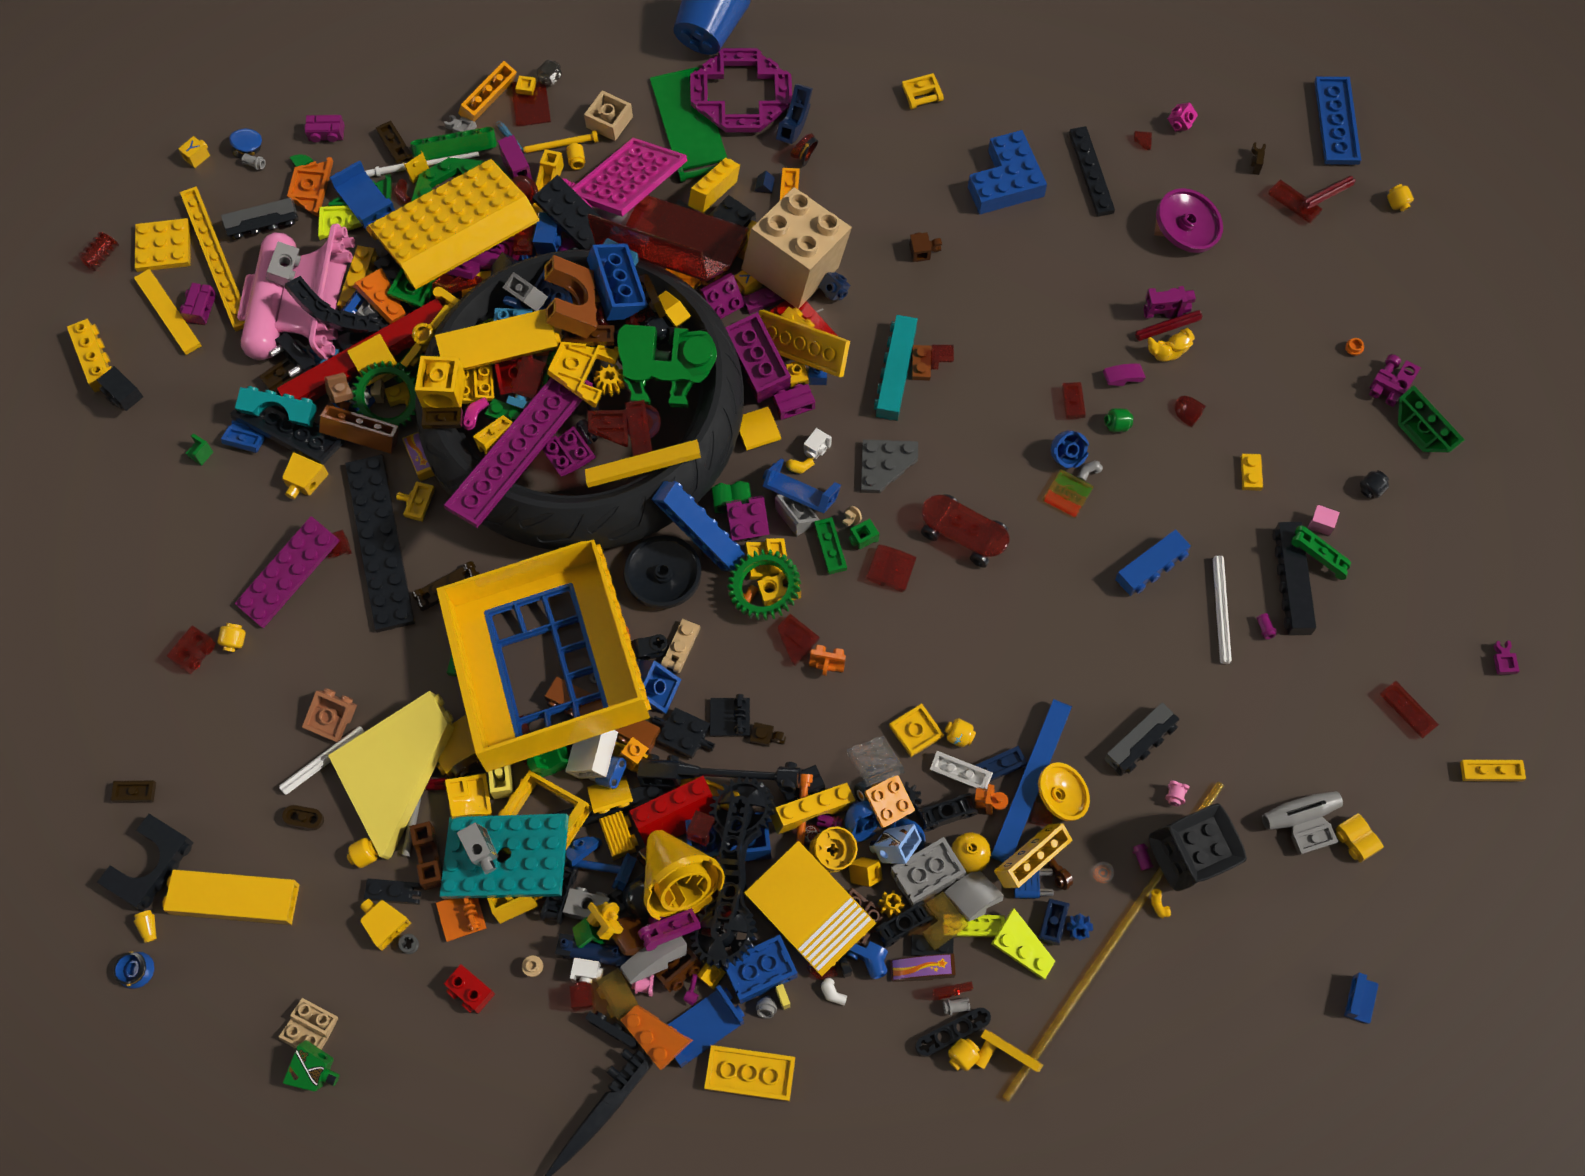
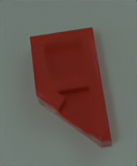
M972 981L933 989V999L936 1001L951 998L963 992L972 991Z

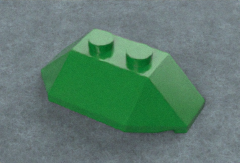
M1412 386L1399 397L1398 425L1422 452L1450 453L1465 441L1415 386Z

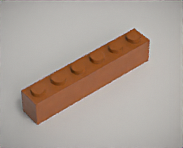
M557 676L545 695L549 707L570 701L565 680ZM573 685L577 699L591 694ZM601 699L579 706L580 716L603 709ZM573 709L564 712L568 717L574 718ZM646 720L615 730L618 732L617 741L626 745L634 737L649 748L647 750L649 754L661 733L660 727Z

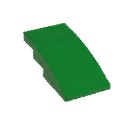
M401 268L388 290L387 296L420 308L430 299L434 288L439 286L446 274L415 290Z

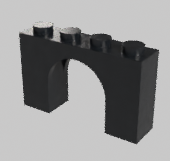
M151 814L146 816L136 831L158 846L160 859L156 868L144 877L132 878L110 865L97 882L142 912L152 904L154 896L164 888L172 870L178 869L179 862L184 856L189 854L194 843L188 837Z

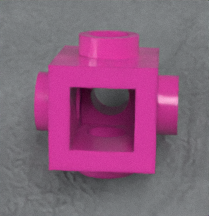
M1188 102L1176 105L1167 119L1175 132L1186 131L1192 127L1198 114L1191 103Z

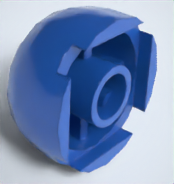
M1063 431L1053 439L1051 455L1054 461L1065 468L1079 467L1088 457L1089 442L1084 435L1077 431Z
M869 801L853 803L848 808L844 818L845 828L853 834L857 841L861 842L873 837L876 834L874 830L878 826L880 829L882 828Z

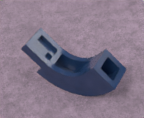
M795 84L788 113L785 119L779 123L777 140L793 144L798 139L808 116L813 88Z

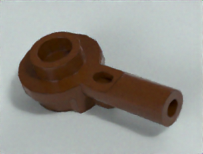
M1053 857L1048 862V865L1056 874L1054 878L1055 883L1062 890H1068L1073 885L1072 876L1066 868L1063 869L1061 865H1058Z

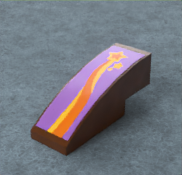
M954 954L925 955L890 960L891 982L954 978L956 975Z

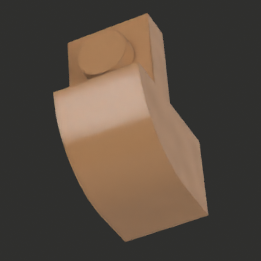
M344 372L324 378L326 393L331 403L353 399V393L347 383Z

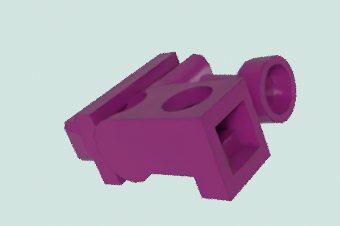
M1178 286V289L1171 288L1168 291L1156 292L1155 288L1148 289L1145 297L1147 304L1144 305V316L1148 319L1153 318L1154 314H1164L1166 318L1171 319V317H1178L1183 315V313L1191 312L1192 303L1196 300L1194 290L1185 291L1184 286Z
M1390 354L1385 360V368L1378 372L1370 385L1369 395L1379 398L1383 394L1387 396L1386 404L1394 407L1399 402V397L1408 390L1421 367L1406 360L1396 376L1392 374V371L1399 367L1401 359L1394 354ZM1405 368L1413 369L1414 373Z

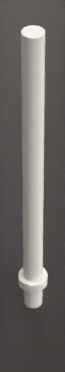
M476 151L449 157L469 159L479 157V152ZM448 157L426 161L428 166L440 163ZM397 164L381 168L377 166L375 169L365 170L369 177H381L382 174L404 171L406 168L404 164Z

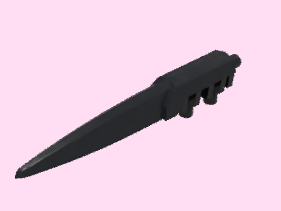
M626 1048L621 1052L620 1055L628 1061L627 1064L622 1067L620 1072L612 1065L606 1071L614 1079L608 1085L611 1091L605 1092L559 1153L545 1176H552L593 1138L622 1105L653 1066L646 1052L642 1053L636 1050L633 1055Z

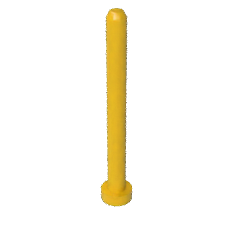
M593 130L592 134L525 146L523 151L524 153H531L567 146L572 143L593 140L596 143L599 140L597 131Z

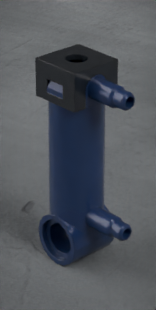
M562 933L559 934L555 952L558 958L567 960L580 958L599 961L600 964L616 966L617 968H620L632 957V955L626 956L622 954L618 945L604 943L602 945L595 941H590L584 947L578 948L573 935Z

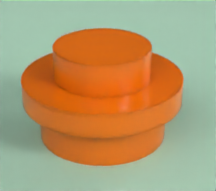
M1352 338L1347 341L1345 349L1349 354L1357 356L1363 352L1364 343L1359 338Z

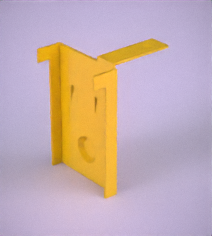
M422 151L421 154L406 164L403 162L410 177L409 179L413 184L417 182L420 173L429 169Z

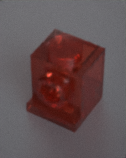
M343 529L332 533L340 541L328 554L329 558L338 557L344 552L352 554Z

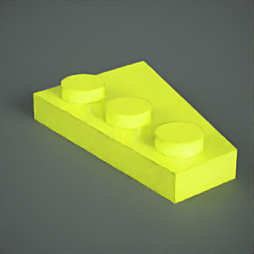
M347 205L320 207L318 228L320 240L328 238L332 224L346 227L347 231L362 227V224Z
M1014 908L1011 909L991 944L1041 979H1046L1055 960Z

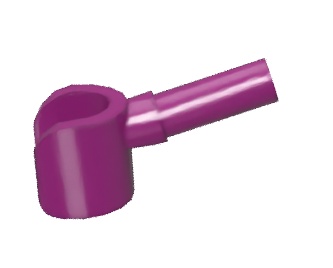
M692 974L689 990L684 996V1001L692 1006L699 998V995L694 992L697 980L696 974Z

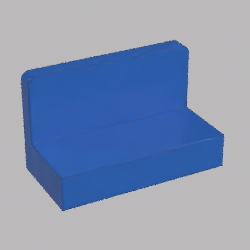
M1359 972L1352 978L1344 1016L1369 1024L1371 1023L1379 985L1378 983L1366 980L1367 975Z

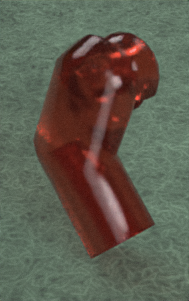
M808 962L807 969L809 973L817 979L823 980L838 976L836 966H832L821 976Z

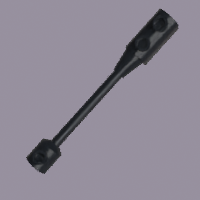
M649 754L647 759L640 760L637 772L640 785L678 788L682 779L700 776L740 777L741 779H745L747 776L749 779L775 780L781 792L792 794L796 788L800 787L801 768L797 767V764L794 762H786L785 767L779 766L776 772L701 768L679 761V758L675 755H668L667 760H659L660 757L658 755Z

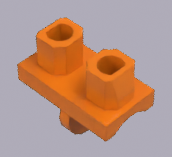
M816 645L815 649H811L809 666L823 670V676H827L828 671L844 672L846 655H844L843 649L836 648L833 653L826 652L825 646Z
M988 784V789L976 788V808L986 809V814L993 815V808L1003 810L1007 807L1008 797L1002 792L995 793V787L991 784Z

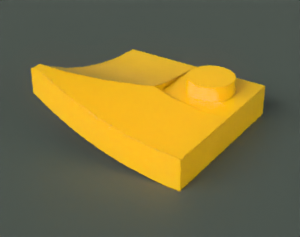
M486 773L445 780L452 819L467 816H492Z

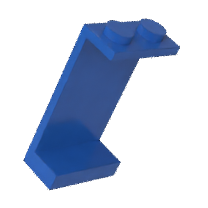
M360 160L330 177L334 189L365 230L369 224L395 211L392 201L389 198L386 199L365 172Z
M784 459L773 463L770 469L765 470L763 487L821 513H825L834 504L841 488L840 484L834 482L823 492L780 473Z
M718 985L715 992L668 1024L693 1040L675 1057L681 1068L709 1049L711 1045L716 1044L744 1024L742 1017L745 1014L739 1005L735 1007L730 1001L733 997L727 988L722 989Z

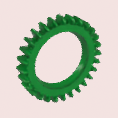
M381 361L380 367L374 362V369L369 365L366 366L368 372L361 370L360 372L363 377H355L359 383H352L357 388V390H351L353 394H356V397L351 399L352 401H357L352 406L353 408H359L356 413L398 425L399 429V423L404 427L407 426L405 420L412 422L413 420L410 415L416 416L414 411L416 401L414 382L417 377L411 379L412 371L405 373L407 367L404 366L400 370V363L393 367L392 361H389L387 366L384 361ZM381 374H392L404 381L409 390L410 397L407 408L400 415L393 418H382L375 415L369 410L365 402L364 394L367 384L374 377Z
M764 549L761 550L760 555L754 551V557L747 554V561L740 558L742 565H734L737 571L731 570L730 573L733 577L728 578L731 584L727 585L730 591L728 594L732 598L733 605L736 604L735 607L738 611L741 610L743 615L748 613L750 619L755 615L756 619L759 620L761 615H763L766 621L768 615L775 619L776 612L782 616V609L788 612L789 608L787 605H795L792 599L799 598L795 592L801 591L798 586L801 584V580L799 579L798 569L796 565H793L791 559L787 560L785 554L780 557L779 551H776L773 556L771 549H769L767 555ZM760 565H772L779 568L785 574L788 582L785 595L778 602L770 606L760 607L750 604L745 599L742 591L745 576L753 568Z

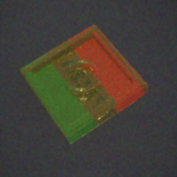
M1061 469L1045 494L1043 501L1076 518L1094 486Z

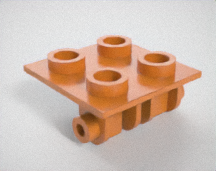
M478 898L446 899L436 903L446 942L487 929Z

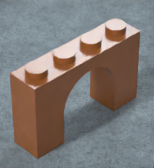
M553 255L544 266L545 281L567 289L576 298L578 305L555 297L546 308V323L588 338L592 332H595L598 325L596 321L597 308L595 307L594 272L591 269Z

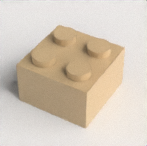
M602 90L584 114L586 128L592 131L596 130L597 133L616 141L633 118L631 103Z

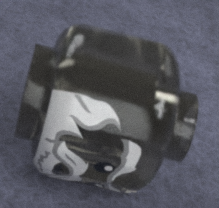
M544 61L537 69L538 81L545 86L554 85L562 76L560 65L556 61Z

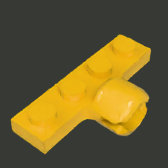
M445 304L430 324L420 323L413 328L412 337L416 343L402 360L401 364L409 369L418 365L420 362L419 357L423 352H426L429 342L435 335V331L451 310L449 306Z

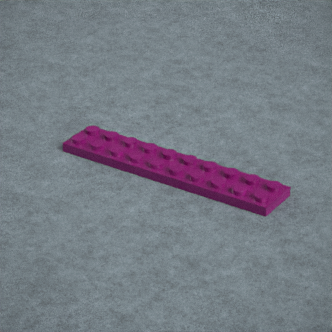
M551 377L445 503V509L478 528L581 403L582 399ZM585 381L584 384L593 387V384L590 381Z

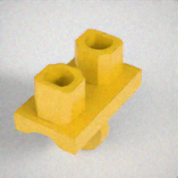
M590 902L587 908L591 913L586 920L594 927L601 925L597 931L600 939L609 940L614 933L621 934L624 929L617 921V914L619 912L617 903L604 902L596 906Z

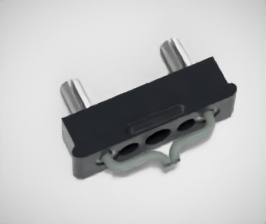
M286 332L275 339L277 347L269 351L272 357L282 352L295 366V368L288 371L290 377L300 372L303 374L316 366L315 357L309 352L311 349L309 345L304 346L299 340L293 339Z

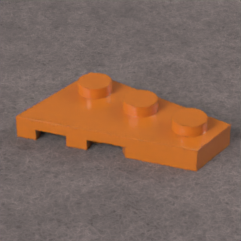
M635 1005L621 1019L622 1023L659 1070L664 1069L693 1041L639 1005Z

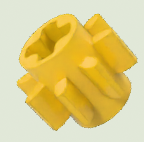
M894 890L889 895L884 892L882 895L883 899H880L878 905H881L882 908L880 913L884 912L888 915V918L892 914L898 916L901 913L899 909H903L905 906L904 903H901L902 895L898 896Z

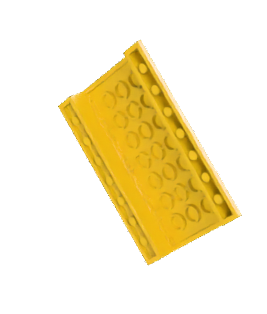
M490 159L369 224L366 230L374 240L378 239L401 266L407 280L416 290L539 222V218L526 195Z

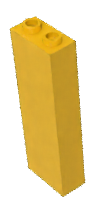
M546 309L435 335L440 357L460 358L464 371L558 349V343H561L559 331L555 332L554 326L546 323Z
M172 870V874L167 880L168 892L167 896L163 899V910L170 915L292 925L300 884L291 879Z

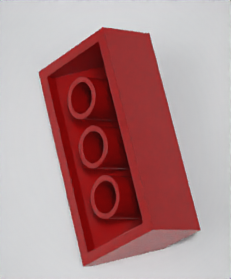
M701 776L630 810V813L647 847V838L653 831L663 830L678 838L686 834L685 820L710 818L709 812L712 811V808L709 805L715 803L712 798L713 795L704 776Z

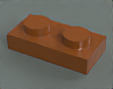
M913 345L912 380L930 381L931 346Z

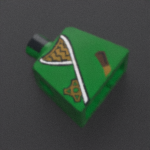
M305 1040L297 1046L283 1083L310 1091H317L323 1087L324 1083L335 1086L340 1074L330 1070L334 1061L333 1057Z

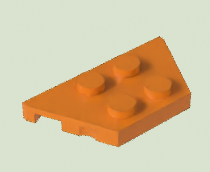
M332 157L326 158L327 161L318 164L314 161L307 165L297 166L293 171L287 197L292 198L296 205L315 216H319V210L323 204L333 165Z

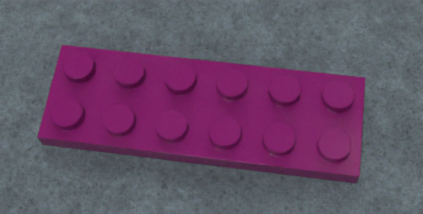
M310 516L234 604L259 626L265 628L340 540L315 518Z

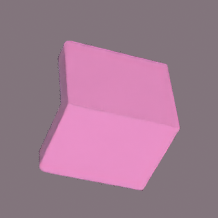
M1317 505L1308 529L1330 536L1335 528L1340 512Z

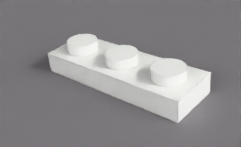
M939 751L936 752L930 770L982 789H987L993 772Z

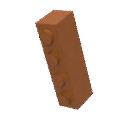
M326 405L320 415V433L390 454L397 443L398 425L331 405Z

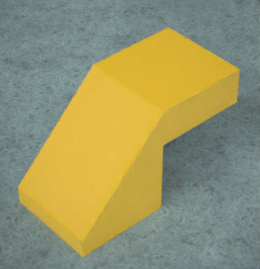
M664 291L659 295L667 314L666 317L674 327H678L691 317L683 304L668 291Z

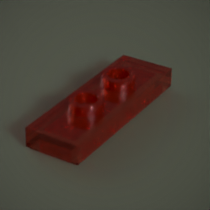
M645 401L625 403L633 456L651 452L652 445Z

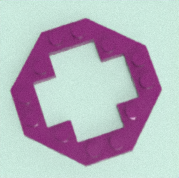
M723 48L716 57H711L706 61L701 69L690 74L691 106L724 132H761L790 107L792 100L791 74L779 68V65L772 59H767L763 56L762 52L757 48ZM724 66H757L758 79H774L775 101H759V114H725V101H708L707 79H724Z

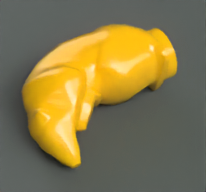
M1189 328L1181 329L1179 333L1172 335L1168 342H1156L1153 338L1149 337L1148 349L1158 361H1173L1189 350L1193 345L1192 341L1195 337Z

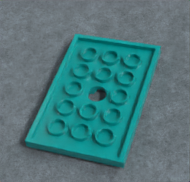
M566 813L467 816L454 819L449 817L440 897L442 899L562 896L569 816ZM475 822L487 829L497 854L503 848H508L511 851V857L504 863L498 862L497 858L493 860L496 870L489 874H484L482 867L471 862L457 834L458 831Z

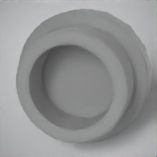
M765 996L757 1002L756 1010L758 1016L769 1019L777 1012V1005L771 996Z

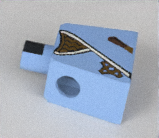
M915 824L884 830L878 840L870 842L869 847L872 853L877 854L882 863L906 864L922 840Z

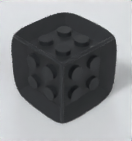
M1218 803L1189 814L1149 834V842L1156 860L1168 883L1175 891L1185 890L1198 882L1213 878L1244 863L1247 859L1244 846L1224 808Z

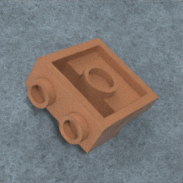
M325 688L324 691L316 690L302 728L338 742L342 738L347 723L351 722L357 705L352 703L353 699L342 695L340 698L335 696L336 692L331 689Z

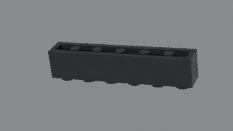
M1279 522L1276 528L1273 529L1272 537L1273 540H1276L1275 557L1278 558L1279 563L1277 565V574L1281 578L1279 590L1280 593H1283L1281 606L1286 616L1284 618V628L1287 629L1288 635H1312L1316 629L1306 551L1300 547L1293 546L1291 543L1293 537L1296 536V527L1302 526V522Z

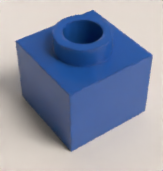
M809 366V385H827V373Z

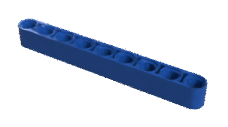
M1053 699L990 856L991 858L1004 863L1014 854L1039 792L1038 780L1040 773L1050 764L1072 706Z

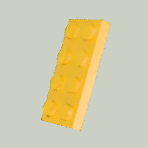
M711 1045L704 1089L790 1102L795 1057Z

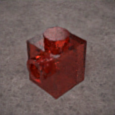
M582 981L576 982L575 986H570L571 1008L574 1012L595 1009L594 988L591 984Z

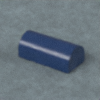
M1049 898L1039 936L1042 942L1060 945L1070 906L1069 903Z

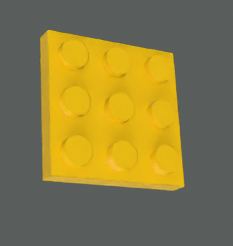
M188 218L135 224V269L137 272L148 269L160 270L190 266V220Z

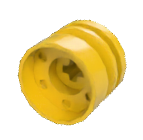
M836 826L829 827L815 835L810 842L808 851L829 873H835L852 864L856 858L858 848L853 834L845 828ZM830 847H831V850H834V852H835V853L832 854V855H831L830 852H827V849L830 848Z

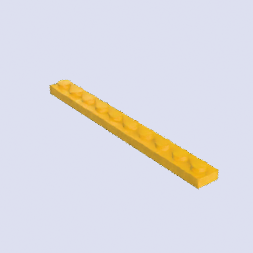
M197 186L180 192L233 329L236 332L243 329L245 321H240L237 318L241 295Z

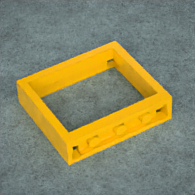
M529 770L524 779L521 778L520 785L510 795L508 803L504 809L500 810L497 816L517 815L536 785H539L575 806L568 821L567 850L592 811V807L586 801ZM503 848L500 850L505 854L511 856L510 849Z

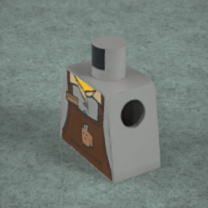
M475 822L458 831L457 834L471 862L482 867L484 874H489L496 870L493 860L498 855L487 829Z

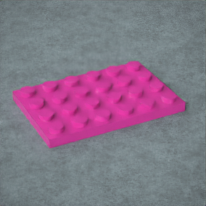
M632 138L572 187V189L591 206L623 217L686 163L687 156Z

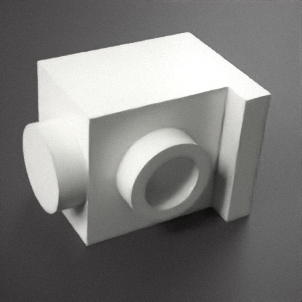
M816 428L804 443L805 455L812 460H816L819 455L822 456L825 453L827 447H831L832 437Z
M574 958L570 975L572 982L577 983V979H580L579 982L592 984V981L598 982L602 980L603 968H601L599 961Z

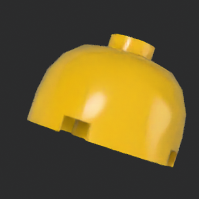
M974 832L964 833L953 842L951 849L965 869V874L983 871L987 867L991 858V849L988 841L982 835Z

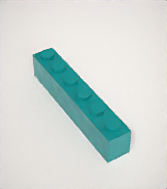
M896 315L895 322H891L890 332H893L892 337H888L887 347H889V352H885L883 363H886V367L881 369L880 378H883V381L878 384L877 394H880L879 399H875L874 410H877L876 417L898 421L918 318Z

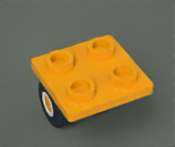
M876 773L869 777L868 783L861 781L854 786L856 798L859 802L869 801L882 828L915 811L897 774L885 779L883 775Z

